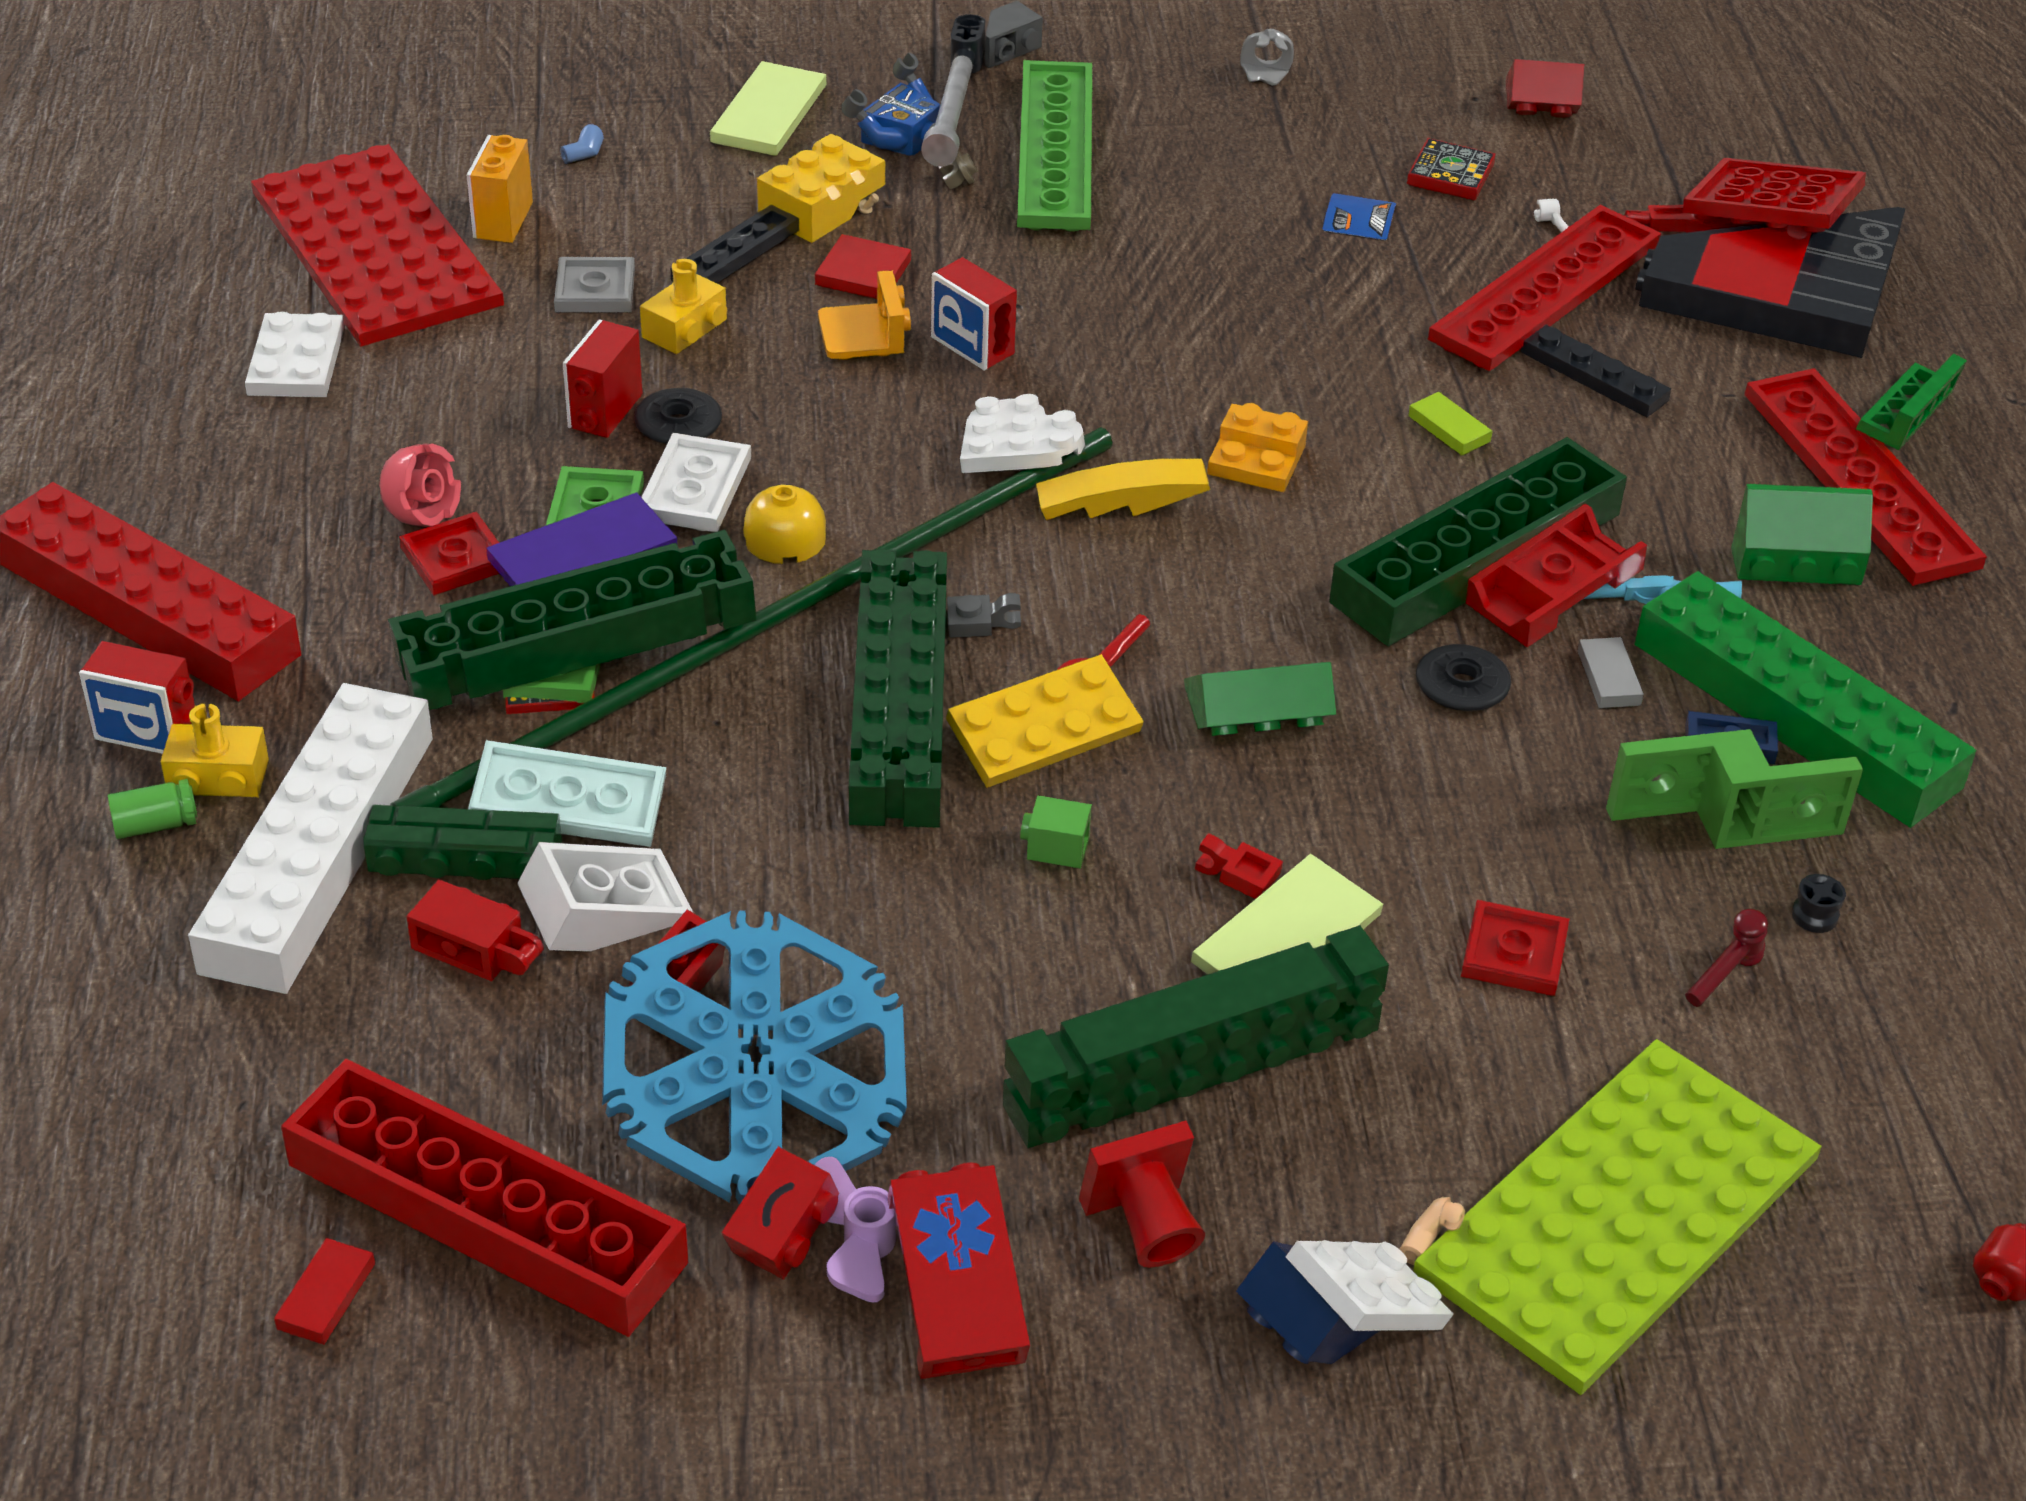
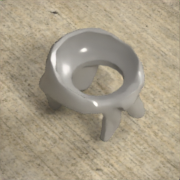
M1266 29L1247 36L1243 42L1240 63L1247 75L1248 81L1256 82L1260 80L1269 85H1277L1287 75L1293 63V42L1286 34L1275 29ZM1270 41L1275 42L1278 49L1282 51L1281 57L1277 60L1265 61L1258 58L1255 54L1256 47H1266Z

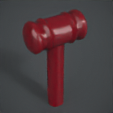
M1744 909L1735 916L1733 925L1734 937L1731 944L1687 991L1685 997L1690 1004L1700 1007L1738 964L1753 966L1763 959L1768 920L1761 911Z

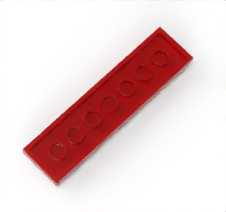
M1599 205L1429 327L1428 340L1443 347L1446 351L1453 352L1474 363L1480 368L1491 371L1521 349L1524 345V340L1545 325L1552 326L1647 255L1648 249H1655L1661 233L1605 206Z
M1815 368L1747 383L1744 394L1746 398L1825 487L1872 489L1871 540L1912 586L1983 569L1987 558L1983 551L1883 442L1856 430L1861 418Z

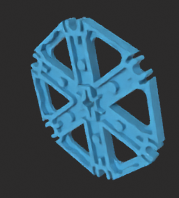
M741 910L736 917L735 929L731 927L730 911L632 955L630 963L625 962L621 976L631 981L633 985L624 987L612 981L609 985V992L605 994L602 1105L608 1102L606 1106L608 1118L615 1116L617 1113H626L631 1117L630 1120L620 1124L618 1132L621 1139L627 1138L626 1145L729 1203L732 1196L730 1184H737L736 1199L738 1204L742 1202L747 1194V1188L754 1184L777 1147L782 1148V1100L847 1135V1139L841 1145L807 1161L815 1165L817 1161L824 1157H834L841 1163L845 1171L881 1154L882 1148L886 1147L889 1143L891 1133L882 1129L878 1123L886 1121L895 1127H899L907 1108L903 1004L895 1009L899 1000L897 993L891 994L888 997H879L874 993V991L884 986L886 979L884 973H876L878 966L780 913L777 918L778 931L772 930L773 916L771 912H764L762 926L753 928L746 923V913ZM710 943H719L725 946L729 951V1009L670 977L666 970L667 965L672 960ZM791 946L799 947L836 967L841 972L843 980L839 985L780 1012V953L783 949ZM634 1018L695 1053L646 1076H634L625 1067V1026L628 1021ZM870 1028H876L881 1032L884 1040L885 1078L878 1084L868 1085L814 1055ZM738 1029H741V1038H738ZM768 1030H772V1039H768ZM753 1035H756V1046L759 1047L760 1054H763L761 1061L758 1063L756 1074H754V1062H751L750 1055L746 1054L752 1045ZM729 1097V1156L724 1160H709L671 1139L666 1134L665 1127Z

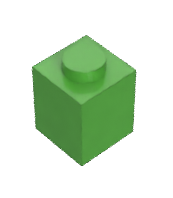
M1038 795L1033 813L1025 812L1021 826L1020 839L1028 841L1027 860L1081 869L1090 837L1092 804Z

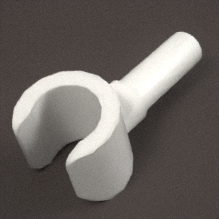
M1557 199L1537 200V204L1540 209L1534 211L1537 222L1551 221L1561 232L1569 227L1560 216V204Z

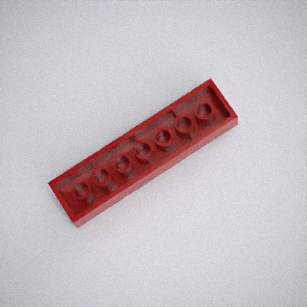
M54 482L41 488L38 492L0 515L1 566L149 651L186 658L189 674L238 702L302 655L295 615Z
M345 1059L281 1125L289 1166L627 1337H630L689 1263L685 1223L348 1059Z

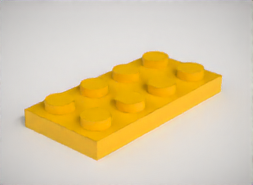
M1102 654L949 708L946 715L947 722L986 788L1140 732L1144 723Z

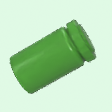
M188 779L179 780V784L176 785L173 782L108 794L116 839L178 828L183 823H187V826L197 824L195 817L198 816L192 786H189Z

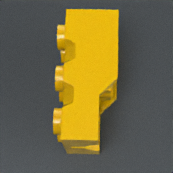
M829 134L814 143L812 150L800 151L789 158L787 165L775 166L757 178L758 212L769 205H773L798 217L799 231L794 234L813 243L850 220L860 201L885 185V160L843 140L839 136Z

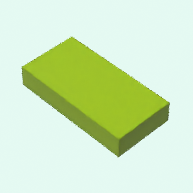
M1440 392L1417 401L1409 407L1408 416L1460 455L1469 453L1491 442V429Z

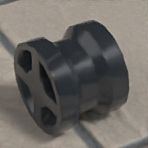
M1824 874L1806 876L1799 884L1798 898L1795 900L1791 911L1792 918L1797 925L1807 931L1814 933L1829 932L1838 923L1840 917L1839 909L1842 908L1846 897L1845 888L1835 878Z

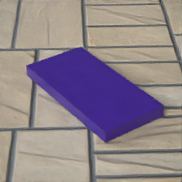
M636 492L489 546L486 549L487 558L509 586H514L676 543L678 546L674 533Z

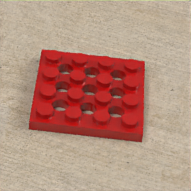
M1723 158L1684 198L1683 213L1694 214V217L1700 220H1712L1716 217L1730 218V221L1736 224H1748L1752 221L1766 222V225L1772 228H1785L1789 225L1803 226V229L1808 232H1822L1834 224L1864 188L1866 172Z

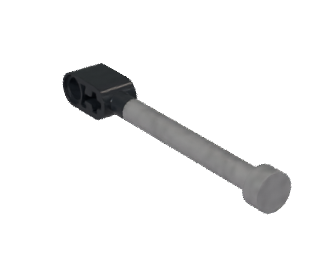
M966 14L958 16L953 24L951 32V69L935 126L926 132L921 147L924 159L934 166L943 167L951 164L956 159L960 142L956 134V128L968 82L972 73L980 71L985 55V19L979 15Z

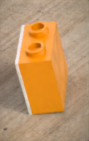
M488 135L467 173L473 238L513 243L533 203L527 139L513 138L509 135Z

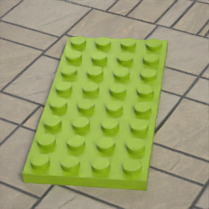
M1656 1039L1465 1214L1459 1229L1455 1231L1447 1230L1415 1260L1413 1272L1418 1277L1429 1281L1443 1296L1579 1395H1582L1818 1159L1822 1146Z

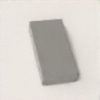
M1622 638L1579 640L1577 651L1598 707L1641 706L1644 694Z

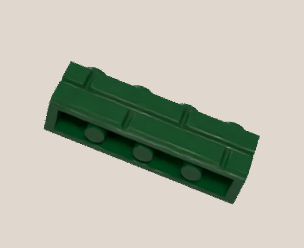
M373 805L364 836L367 870L386 876H393L399 873L427 875L432 878L463 876L473 877L478 880H488L491 878L520 879L539 842L562 843L559 813Z

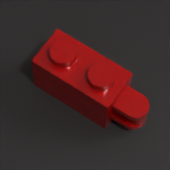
M440 879L406 916L411 949L491 982L502 969L516 975H523L544 950L542 941L536 935L522 929L520 911L513 909L507 904L497 903L472 893L467 888L457 887Z

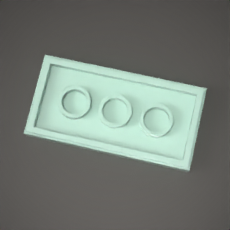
M486 740L468 809L559 813L561 834L651 847L666 778V767Z

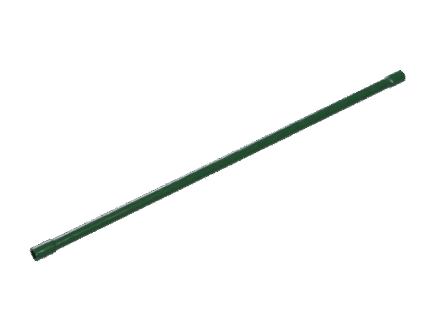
M1099 427L1084 435L1085 446L1081 454L1077 455L1073 451L1068 455L1062 456V464L1058 466L1024 469L874 550L886 549L896 551V557L903 558L1036 487V483L1049 480L1078 463H1084L1111 449L1113 444L1111 435L1105 428ZM862 556L757 611V621L734 628L723 629L508 744L546 749L860 581ZM481 758L431 785H424L390 803V805L395 807L439 808L447 801L474 788Z

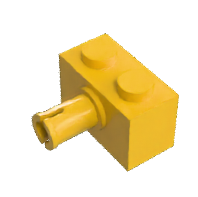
M677 260L676 263L672 264L673 283L640 305L642 338L672 353H680L727 319L726 288L696 274L697 264L693 260Z
M200 704L191 709L189 713L192 724L171 725L160 761L165 783L173 782L176 785L179 784V780L188 779L189 786H192L193 795L259 797L269 761L263 727L221 725L220 711L213 704H209L208 707L210 718L207 717L205 704Z

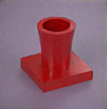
M1186 1120L1090 1149L1079 1195V1201L1084 1213L1088 1216L1122 1206L1132 1235L1138 1263L1143 1267H1160L1178 1261L1196 1250L1205 1239L1204 1230L1189 1211L1177 1190L1180 1188L1194 1141V1136Z

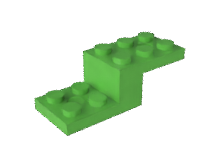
M1751 729L1620 743L1606 810L1611 821L1697 811L1715 849L1842 835L1846 828L1863 768L1857 757L1769 766ZM1661 775L1657 781H1652L1655 777Z

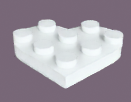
M1023 394L1015 399L998 400L995 397L980 398L975 402L976 409L970 413L966 421L960 456L962 473L1058 466L1062 464V456L1068 455L1073 451L1077 455L1081 454L1085 446L1082 426L1076 421L1075 413L1070 410L1055 412L1053 415H1046L1044 408L1039 405L1038 397L1034 394Z

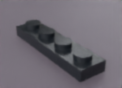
M769 205L686 259L693 260L697 264L696 274L718 283L799 231V218L778 207ZM671 267V268H670L671 281L673 282V272H672V267Z
M1548 325L1543 326L1524 340V345L1520 351L1646 418L1666 404L1670 398L1671 388Z

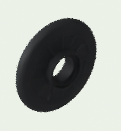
M669 388L657 391L644 398L635 410L634 420L637 428L646 437L668 444L673 433L703 438L710 436L721 423L722 411L716 400L702 391L690 388ZM676 414L687 415V416H685V417H679V418L670 417L671 415H676Z
M1450 644L1437 647L1422 657L1416 669V678L1421 690L1434 702L1455 710L1478 711L1493 707L1507 696L1511 687L1510 672L1501 659L1485 649L1472 645ZM1466 674L1473 677V680L1463 681L1455 678L1453 675Z

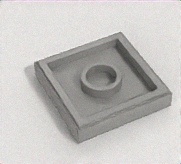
M559 257L554 297L555 312H632L635 275L634 258Z

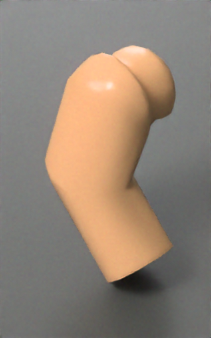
M1450 1197L1437 1198L1430 1204L1413 1224L1400 1247V1250L1407 1257V1263L1414 1265L1415 1260L1434 1243L1442 1227L1451 1231L1460 1228L1465 1216V1209L1461 1204L1451 1202Z

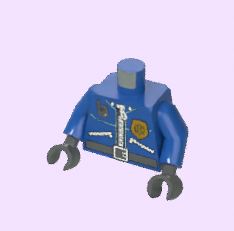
M907 53L903 61L901 58H898L893 66L894 76L900 80H906L908 85L899 83L864 110L863 108L867 104V97L858 89L853 90L842 103L843 114L849 118H857L859 120L857 124L861 128V142L876 146L879 149H887L908 156L915 155L921 151L926 132L935 126L940 104L932 98L922 79L916 78L914 71L918 66V59L914 54Z

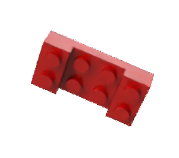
M1585 503L1469 578L1466 604L1521 644L1529 647L1556 629L1558 616L1606 583L1613 588H1617L1644 570L1647 544L1640 541L1627 549L1623 548L1601 533L1592 508Z

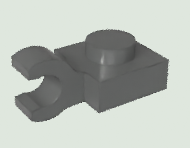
M1004 594L993 603H990V595L947 597L949 638L992 636V627L1014 629L1021 626L1020 611L1009 612V610H1021L1019 594Z

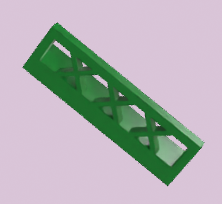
M1952 354L1936 372L1915 362L1860 419L1856 430L1900 450L1953 392L1967 360ZM1905 395H1914V396H1913L1912 398H1907ZM1891 409H1897L1900 411L1898 413H1894ZM1879 424H1887V426L1889 427V429H1887V428H1885V427H1883V426H1881V425H1879Z

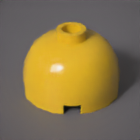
M777 485L759 492L746 508L743 528L746 547L757 558L774 564H783V557L791 558L797 556V562H802L817 555L825 545L826 519L820 503L807 490L792 485Z

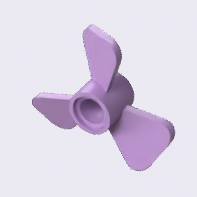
M824 1157L817 1161L815 1166L830 1173L840 1193L836 1210L827 1222L844 1225V1243L827 1262V1277L833 1286L868 1302H878L884 1297V1279L880 1258L888 1255L896 1242L897 1221L895 1210L889 1209L887 1200L889 1192L873 1186L856 1189L841 1163L834 1157Z

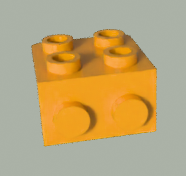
M893 270L877 272V303L825 307L818 310V321L827 357L846 360L852 357L888 356L890 354L904 353V331L911 330L910 311L908 307L904 308V289L902 285H896Z

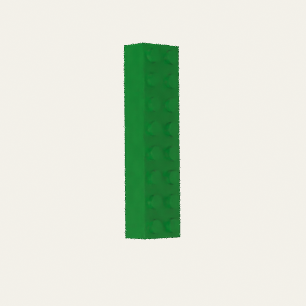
M1699 571L1643 606L1634 645L1742 717L1777 722L1778 741L1810 762L1857 757L1863 771L1856 792L1909 828H1912L1964 789L1977 749Z

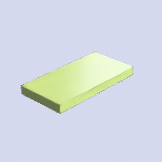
M761 61L711 129L710 142L777 156L827 85L826 74Z
M1310 853L1197 947L1192 953L1191 963L1206 974H1211L1307 942L1313 948L1325 945L1326 936L1359 925L1365 929L1381 915L1383 903Z

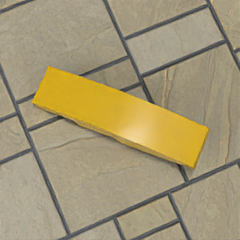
M1153 459L1116 463L1076 471L1036 483L1041 511L1046 521L1084 507L1090 519L1125 506H1129L1134 517L1210 490L1202 459Z

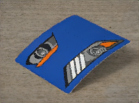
M1333 193L1322 229L1329 232L1387 240L1396 203Z

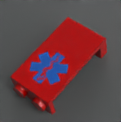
M969 1162L956 1165L948 1172L929 1174L925 1170H913L901 1174L898 1179L890 1180L887 1200L889 1209H894L919 1342L916 1360L920 1379L1025 1363L1030 1348V1341L995 1166L980 1167L978 1163Z

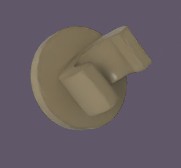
M959 151L956 159L951 164L939 167L949 189L958 187L964 179L969 184L974 183L973 174L978 172L969 154L961 155Z

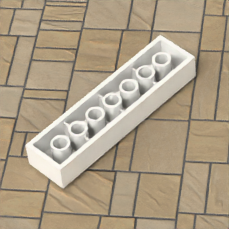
M347 683L341 685L188 934L197 975L284 994L288 993L365 858L364 836L369 824L372 806L390 805V803L399 799L433 739L427 699Z

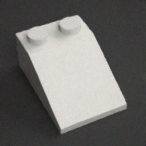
M539 842L517 883L549 950L594 951L672 927L687 909L693 912L661 849Z

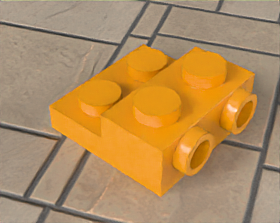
M1232 403L1221 424L1220 438L1208 461L1207 474L1284 493L1305 448L1308 421L1300 419L1293 412L1276 414L1263 411L1254 403H1246L1243 406Z

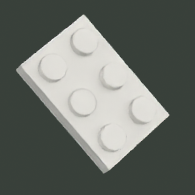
M265 313L245 381L247 396L327 397L344 331L343 315H328L326 313Z
M673 433L641 498L665 524L693 528L700 531L718 532L750 462L751 445Z
M1327 1240L1296 1241L1286 1255L1291 1264L1353 1331L1442 1330L1453 1316V1313L1440 1300L1441 1293L1429 1281L1418 1277L1406 1265L1407 1257L1404 1253L1390 1243L1330 1242Z

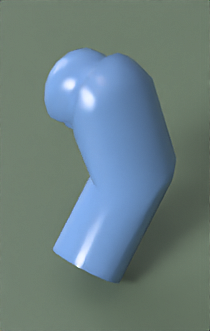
M594 124L586 125L580 133L578 142L561 146L563 161L568 164L596 156L604 139L602 130Z

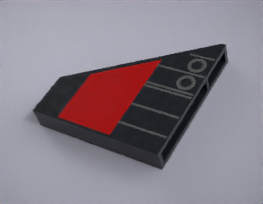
M1893 207L1844 213L1839 216L1829 229L1822 232H1808L1803 229V226L1789 225L1785 228H1772L1767 226L1766 223L1660 236L1655 250L1648 249L1644 267L1640 269L1635 290L1641 291L1639 306L1862 358L1906 208Z

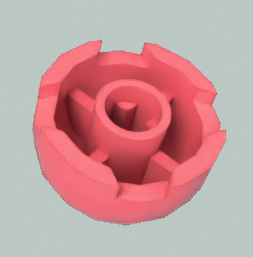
M417 444L401 448L385 462L380 476L381 499L387 511L400 522L418 527H430L439 524L444 518H451L459 504L461 481L454 480L453 470L449 463L455 461L453 456L444 447L435 444Z

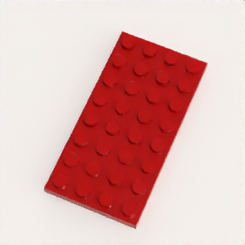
M389 144L372 146L365 151L350 155H338L331 160L316 164H304L297 169L282 173H269L263 178L251 180L253 194L336 313L343 315L344 324L360 347L504 305L501 289Z

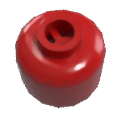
M2016 1223L2014 1225L2005 1224L1997 1226L1973 1257V1269L1980 1280V1287L1986 1294L1996 1300L2005 1301L2009 1299L2016 1302L2026 1300V1224Z

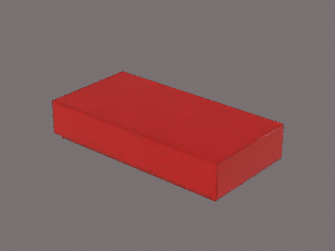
M326 1238L274 1317L276 1329L325 1345L374 1267L373 1252Z

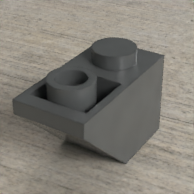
M1014 1L991 10L985 38V66L991 68L1041 48L1043 17L1019 1Z

